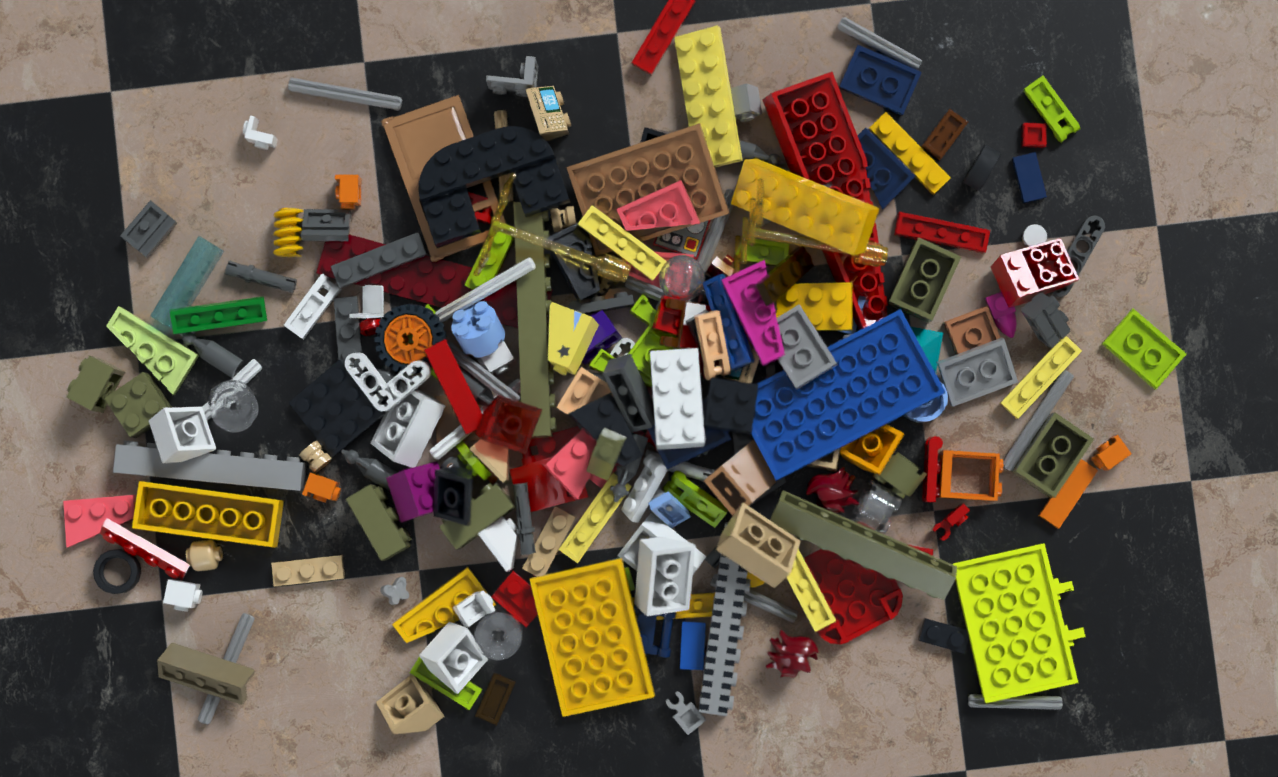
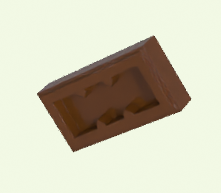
M949 109L922 145V148L941 160L965 128L968 121Z

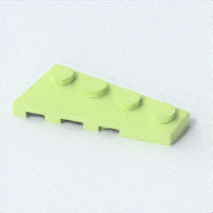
M118 306L106 326L173 395L177 393L199 357L197 353L122 307Z

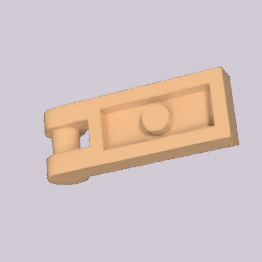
M715 310L695 315L705 378L711 380V378H716L717 375H730L731 368L720 312ZM719 360V366L714 367L713 361Z

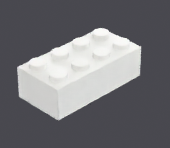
M698 348L650 351L656 450L704 447L705 437Z

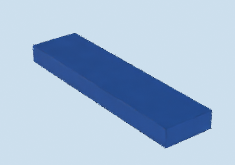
M719 274L703 282L702 285L711 311L717 310L720 312L729 363L732 371H736L754 363L755 360L743 325L721 282L726 276L725 274Z

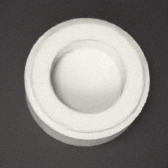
M1036 224L1028 226L1022 234V240L1027 247L1045 243L1047 239L1045 229Z

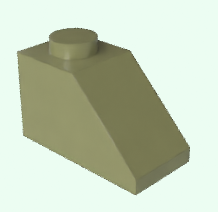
M604 428L594 448L586 472L608 481L627 437Z

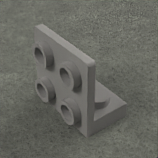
M526 56V62L521 63L520 77L522 79L487 75L486 82L489 89L493 90V93L507 94V91L516 92L517 96L528 97L526 89L536 88L538 64L536 57Z

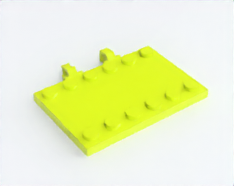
M1045 543L953 563V565L957 566L955 581L984 703L1078 683L1070 646L1074 645L1073 639L1085 637L1083 627L1068 630V626L1064 625L1058 600L1061 599L1060 593L1073 591L1074 588L1072 581L1059 584L1058 578L1053 579Z

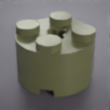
M897 452L895 455L892 454L881 475L874 473L873 476L883 484L886 481L894 486L892 491L904 499L906 495L911 497L927 474L923 471L920 475L917 472L919 467Z

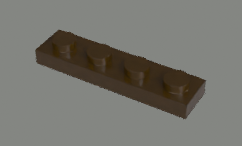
M804 245L792 251L755 284L766 306L774 303L814 266L812 258Z

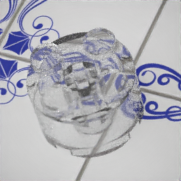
M237 380L224 381L210 392L208 407L216 425L225 431L233 433L244 431L252 425L258 415L259 406L253 391L245 382ZM232 403H236V409L231 410L230 406Z
M871 480L868 483L871 487L868 491L863 489L857 499L859 505H855L852 513L856 514L855 519L850 518V520L885 534L891 524L889 518L892 512H896L899 509L902 500L892 490Z
M491 613L481 619L475 629L474 639L476 646L489 659H507L515 654L522 645V625L510 613ZM495 630L497 632H500L502 630L505 633L502 636L504 638V641H496L494 639V637L496 636V634L494 633Z

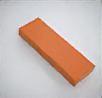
M1081 459L1057 496L1049 498L1038 516L1059 529L1098 470Z

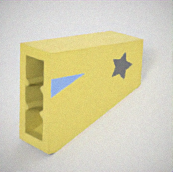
M551 302L548 361L554 366L553 370L563 375H566L567 372L576 375L599 324L591 316Z

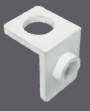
M380 285L363 286V313L349 314V318L384 317V287Z

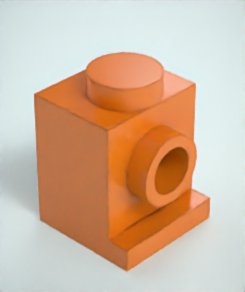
M335 174V180L340 183V185H336L335 195L336 199H339L341 209L353 210L355 206H361L362 178L359 175Z
M1113 435L1109 438L1111 443L1106 441L1096 448L1098 452L1091 459L1098 469L1110 470L1132 454L1118 435Z
M310 473L302 495L310 497L311 493H313V499L326 503L327 499L337 501L341 493V488H339L340 482Z

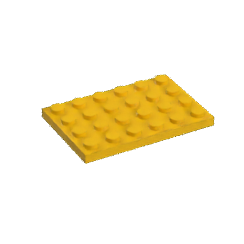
M622 558L530 578L563 717L653 698L655 696Z

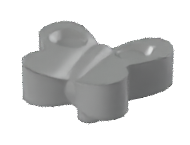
M404 577L396 578L393 585H384L380 589L381 593L389 598L391 605H397L400 600L409 598Z

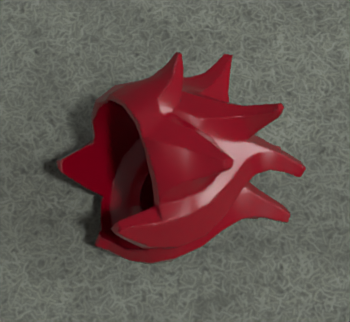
M844 467L834 474H817L808 483L806 495L813 492L818 495L816 505L826 508L836 514L839 512L844 513V507L859 505V502L852 498L858 493V490H849L855 476L849 477V474L844 471Z
M781 630L779 634L782 643L778 637L769 640L775 652H767L773 661L765 667L767 669L775 668L780 670V678L784 676L796 678L800 670L810 673L811 668L807 657L818 660L817 653L819 651L816 643L808 637H789Z

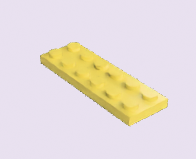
M717 25L674 37L689 127L701 124L715 168L743 161L721 28Z

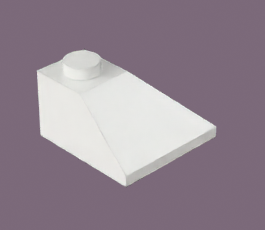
M501 517L478 533V535L506 572L514 568L518 534L515 531L518 527L511 518L506 520L505 517Z

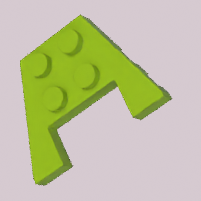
M642 294L631 308L630 313L647 324L648 327L628 354H631L645 385L652 387L650 351L683 348L660 345L661 336L677 337L652 328L657 311L653 309L646 296ZM601 348L589 364V368L603 373L608 361L615 357Z

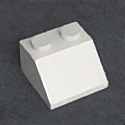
M202 407L163 408L149 420L162 463L183 462L216 449Z
M450 621L419 655L429 671L457 694L488 660L468 628Z

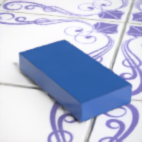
M682 621L680 669L703 670L706 623Z

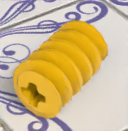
M278 209L280 211L275 212L273 216L280 220L275 221L273 226L279 228V230L274 231L273 235L280 239L274 240L273 244L280 248L275 249L273 254L280 257H301L302 255L297 254V251L302 250L303 247L297 245V242L302 239L297 233L301 232L302 228L298 227L297 223L303 222V219L297 217V214L302 213L303 209Z

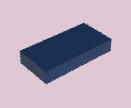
M1036 152L1013 157L1012 162L1023 203L1046 198L1047 195Z

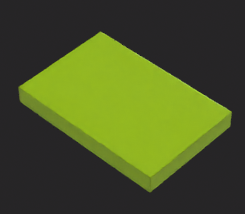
M1134 308L1127 313L1102 342L1105 348L1154 390L1161 385L1186 356L1182 349Z

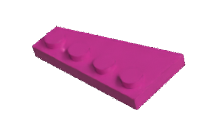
M765 260L721 281L762 366L785 355L774 303L766 306L755 286L767 275Z

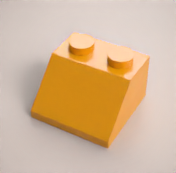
M886 424L845 445L840 449L839 453L844 460L855 466L881 475L903 438L904 433Z

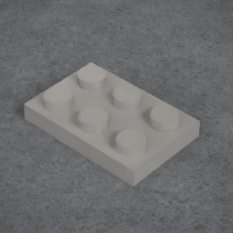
M800 304L777 317L785 353L783 357L777 360L796 390L837 365Z
M1003 338L936 362L952 407L1018 383L1009 351Z

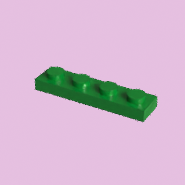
M264 296L170 309L173 334L267 321Z

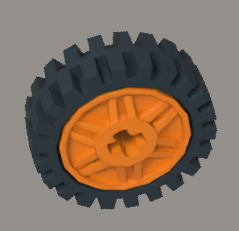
M415 304L400 305L384 314L385 317L379 321V327H376L375 332L377 336L375 337V342H377V346L375 347L376 351L380 353V359L385 361V365L391 367L396 372H401L410 363L422 360L427 362L430 368H432L424 349L447 337L446 331L443 329L444 324L440 322L438 315L424 306ZM408 335H413L412 340L414 343H408ZM416 367L417 372L414 374L421 373L423 368Z

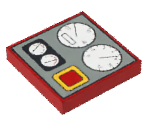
M711 220L655 238L653 246L674 253L694 254V259L697 260Z

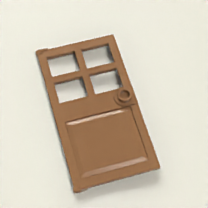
M459 95L394 118L392 116L382 120V126L385 128L431 255V262H437L444 259L445 256L485 243L491 230L436 248L428 221L420 204L419 178L427 161L440 149L474 137ZM491 181L483 182L482 184L488 199L473 204L474 212L491 206L496 222L507 228Z

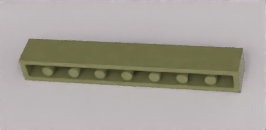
M782 491L772 512L770 521L786 532L795 535L798 539L807 540L823 550L837 553L843 559L853 560L866 569H873L882 573L889 579L901 581L909 588H917L926 592L932 598L945 600L956 578L957 566L786 491Z

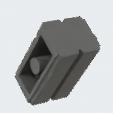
M1039 292L1031 299L1032 302H1028L1021 308V312L1038 340L1047 347L1053 348L1060 342V338L1063 339L1071 332L1067 325L1069 319L1064 312L1058 309L1060 303L1052 295L1048 297L1044 293Z

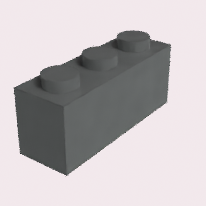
M631 354L610 359L603 372V376L630 432L633 433L652 428L654 424L653 400Z

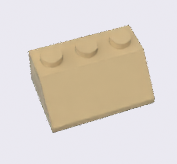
M742 503L723 530L716 550L775 588L790 575L800 540Z

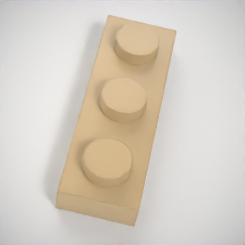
M555 506L535 543L536 553L529 554L522 569L535 576L546 575L576 517Z
M343 555L271 563L274 586L345 578Z

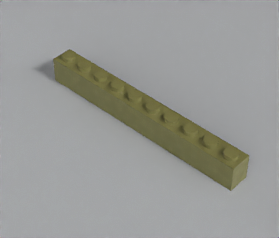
M514 202L516 265L527 258H532L536 265L534 270L517 279L522 437H553V431L557 430L556 417H552V408H556L555 394H551V384H555L554 370H550V362L548 361V314L552 301L548 300L547 291H551V277H547L546 269L550 268L551 263L550 254H546L547 244L544 241L549 237V230L545 231V222L549 221V212L547 210L525 217L521 203Z

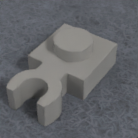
M677 691L675 694L679 697V702L672 704L667 699L666 704L669 708L677 710L673 718L689 735L704 723L706 719L692 702L685 705L683 703V695Z

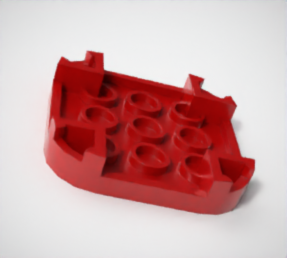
M819 549L803 558L836 619L835 622L816 631L823 640L831 644L841 645L848 643L850 640L892 620L898 615L902 607L903 594L895 579H889L873 569H866L853 560L843 559L839 554L830 550Z

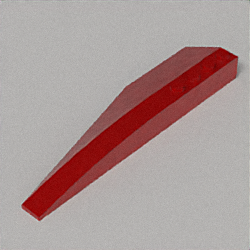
M833 72L772 92L762 99L791 173L821 185L832 182L833 185L829 188L873 206L869 188H871L870 180L867 178L866 172L867 159ZM874 223L866 250L861 254L851 255L818 241L836 283H852L853 319L859 331L888 316L886 308L888 302L887 296L884 294L883 283L885 281L880 267L881 254L876 223ZM859 295L866 297L862 310L858 304Z

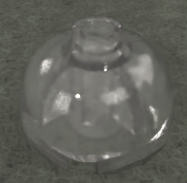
M686 255L674 256L668 259L662 266L659 273V285L666 296L689 301L697 297L703 290L705 272L701 264L693 257Z

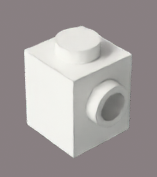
M502 339L498 343L499 348L495 352L477 360L491 374H502L509 369V364L516 361Z
M169 579L163 603L175 605V610L188 612L189 608H196V605L201 602V584Z

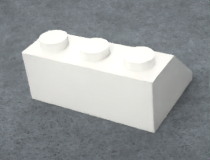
M401 381L399 391L403 393L407 389V383ZM415 389L393 409L385 412L386 414L383 416L370 444L393 462L411 468L416 467L442 416L445 405L423 391Z
M651 513L617 556L637 571L641 539L665 537L683 542L688 541ZM695 548L693 574L707 557L697 548Z
M665 537L640 540L634 604L646 616L689 610L696 547L694 544Z

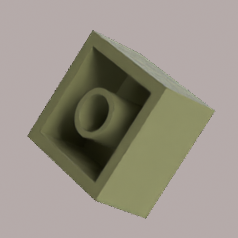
M89 355L87 359L85 358L81 362L78 369L80 373L76 380L73 379L67 388V392H69L67 398L91 411L103 413L108 405L104 398L117 389L125 372L102 359Z
M142 372L104 398L129 437L138 438L150 430L149 420L163 408H172L152 376L146 372Z

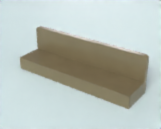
M171 643L157 660L159 678L241 705L247 700L246 684L255 673L252 668L176 643Z

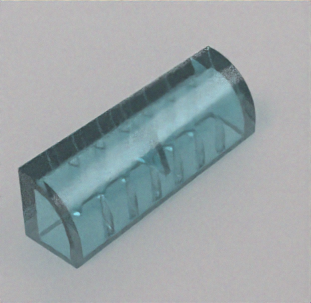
M198 236L150 316L172 328L170 309L191 307L224 251Z

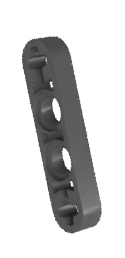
M1090 216L1083 222L1067 250L1070 260L1074 261L1077 265L1076 273L1078 276L1104 232L1105 222L1099 216ZM1097 222L1096 227L1099 228V231H1093L1090 238L1082 235V232L1085 235L1088 234L1091 228L1088 223ZM1083 240L1088 244V251L1086 253L1077 251L1076 244L1078 241ZM1074 283L1063 287L1065 291H1053L1050 294L1053 297L1061 298L1070 292Z

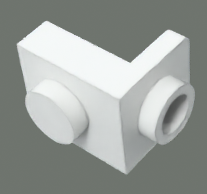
M250 116L249 121L244 123V138L249 142L255 143L254 146L260 149L276 148L278 139L272 134L256 131L259 120L255 116Z
M484 591L474 592L453 607L464 627H469L486 614L495 611L492 598Z

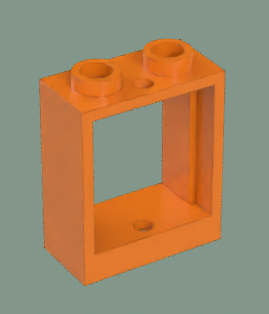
M951 450L940 451L939 498L998 501V497L1002 495V483L999 482V473L1003 472V459H1000V454ZM952 458L990 460L988 495L951 492Z

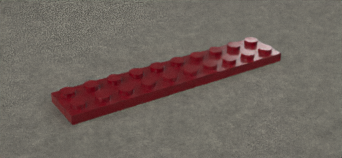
M350 234L349 241H325L316 274H324L329 278L335 279L331 269L332 265L386 244ZM426 255L354 283V285L365 287V285H380L384 287V293L443 308L472 291V289L464 286L472 267L442 259L437 262H431V256ZM517 280L480 301L487 302L494 309L502 325L518 329ZM553 289L547 291L548 300H551Z

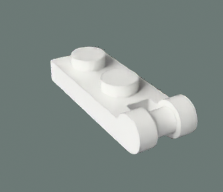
M322 274L285 322L284 326L304 340L342 288L340 289L337 283H332L329 281V277ZM322 288L329 291L325 297L319 293Z
M654 454L645 457V467L639 478L635 481L634 487L621 508L623 513L636 523H639L649 505L648 503L651 501L667 472L666 466L659 462V459Z

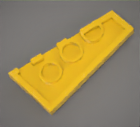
M467 567L394 621L392 625L404 641L408 643L446 626L449 621L455 623L460 620L453 607L474 592L484 591L487 594L488 592L469 567Z

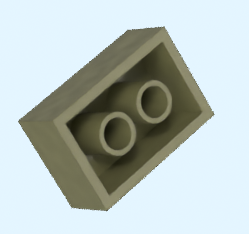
M918 237L889 297L888 305L898 310L901 309V311L927 323L932 322L961 256Z
M1051 413L1011 472L1047 497L1055 498L1094 441V438L1057 413Z
M490 483L479 491L481 496L477 499L471 497V525L466 526L445 519L441 520L443 524L439 527L456 550L462 549L478 537V533L515 509V504L499 484L493 485Z
M370 484L346 498L379 558L381 561H384L411 547L409 541L412 538L407 529L401 528L397 522L400 520L399 515L394 507L388 506L386 500L389 498L384 489Z

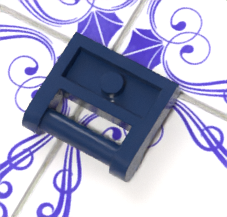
M634 604L645 653L660 657H670L671 649L669 644L672 622L676 618V612L646 616ZM657 616L664 617L660 646L653 645Z

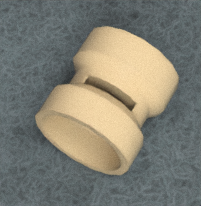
M568 206L564 210H559L558 208L550 209L554 232H560L562 229L576 224L574 206ZM562 213H563V219H564V224H565V225L562 224V218H561V214H562Z
M318 441L310 444L299 454L303 461H307L310 464L309 468L313 473L321 470L332 460L328 453L322 451V446Z

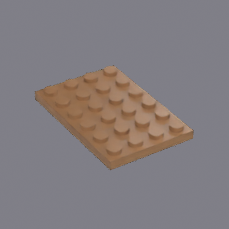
M700 123L566 167L582 215L584 216L591 205H593L623 229L625 227L616 210L617 208L680 180L684 184L701 223L729 214ZM692 225L629 230L627 232L642 242ZM589 234L596 256L612 251Z

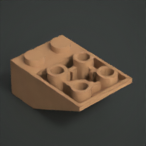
M752 440L704 480L705 484L732 516L742 503L749 506L777 482L755 440Z

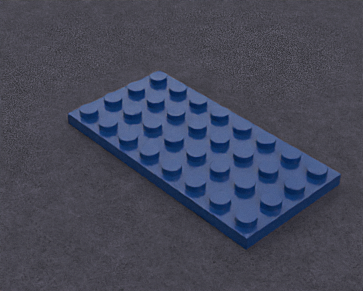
M901 309L827 347L837 365L796 390L784 370L758 383L752 436L776 481L946 394Z

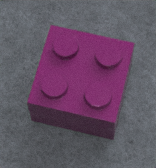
M437 461L406 469L386 477L401 522L434 513L435 470L440 469Z

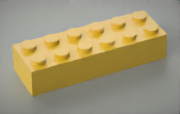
M757 158L744 160L731 200V204L851 255L865 252L879 208Z
M139 481L132 528L277 547L284 500Z

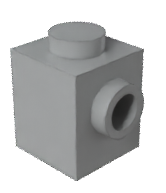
M746 83L731 88L735 118L740 119L741 122H748L754 120L755 116L762 114L758 87Z

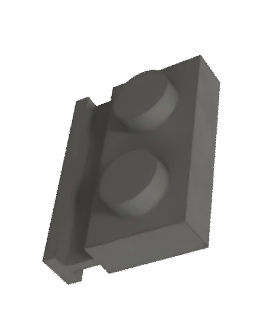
M150 200L120 236L148 258L178 222Z
M304 209L301 232L302 241H349L351 209Z

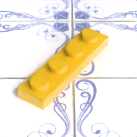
M887 112L869 127V130L916 175V178L932 195L950 180L951 177Z

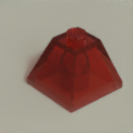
M497 395L484 410L475 434L484 441L526 454L542 409Z

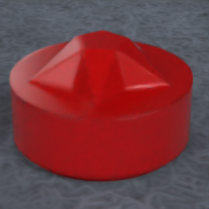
M367 318L359 324L361 334L364 336L376 335L375 331L376 327L380 325V318Z

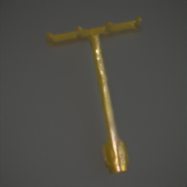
M515 173L510 175L499 195L500 200L491 220L492 224L487 239L482 246L483 251L478 266L474 271L475 276H479L490 257V250L495 235L499 231L594 266V269L598 270V276L617 283L619 281L625 283L631 265L627 264L623 259L607 253L603 257L599 256L597 258L500 222L503 210L508 203L507 198L511 185L516 178Z
M763 179L758 180L757 202L755 198L750 199L749 222L748 217H743L742 239L740 235L735 236L734 274L740 271V260L742 264L747 263L748 240L749 245L753 246L755 244V237L851 255L813 238L755 228V223L758 227H761L763 224L764 181ZM868 241L865 252L852 255V258H855V263L874 267L884 266L888 257V248L883 247L880 243Z

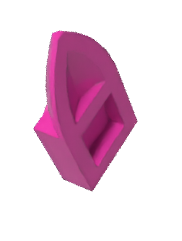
M1002 292L986 297L985 301L995 325L1003 334L1013 338L1016 332L1015 307L1008 308Z

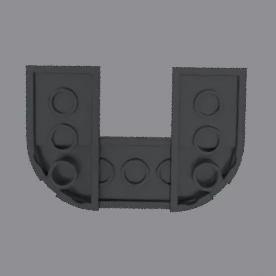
M507 126L453 143L436 152L425 164L418 185L420 201L422 202L436 248L481 233L467 190L471 186L511 173L525 217L570 203L556 158L548 142L530 129Z

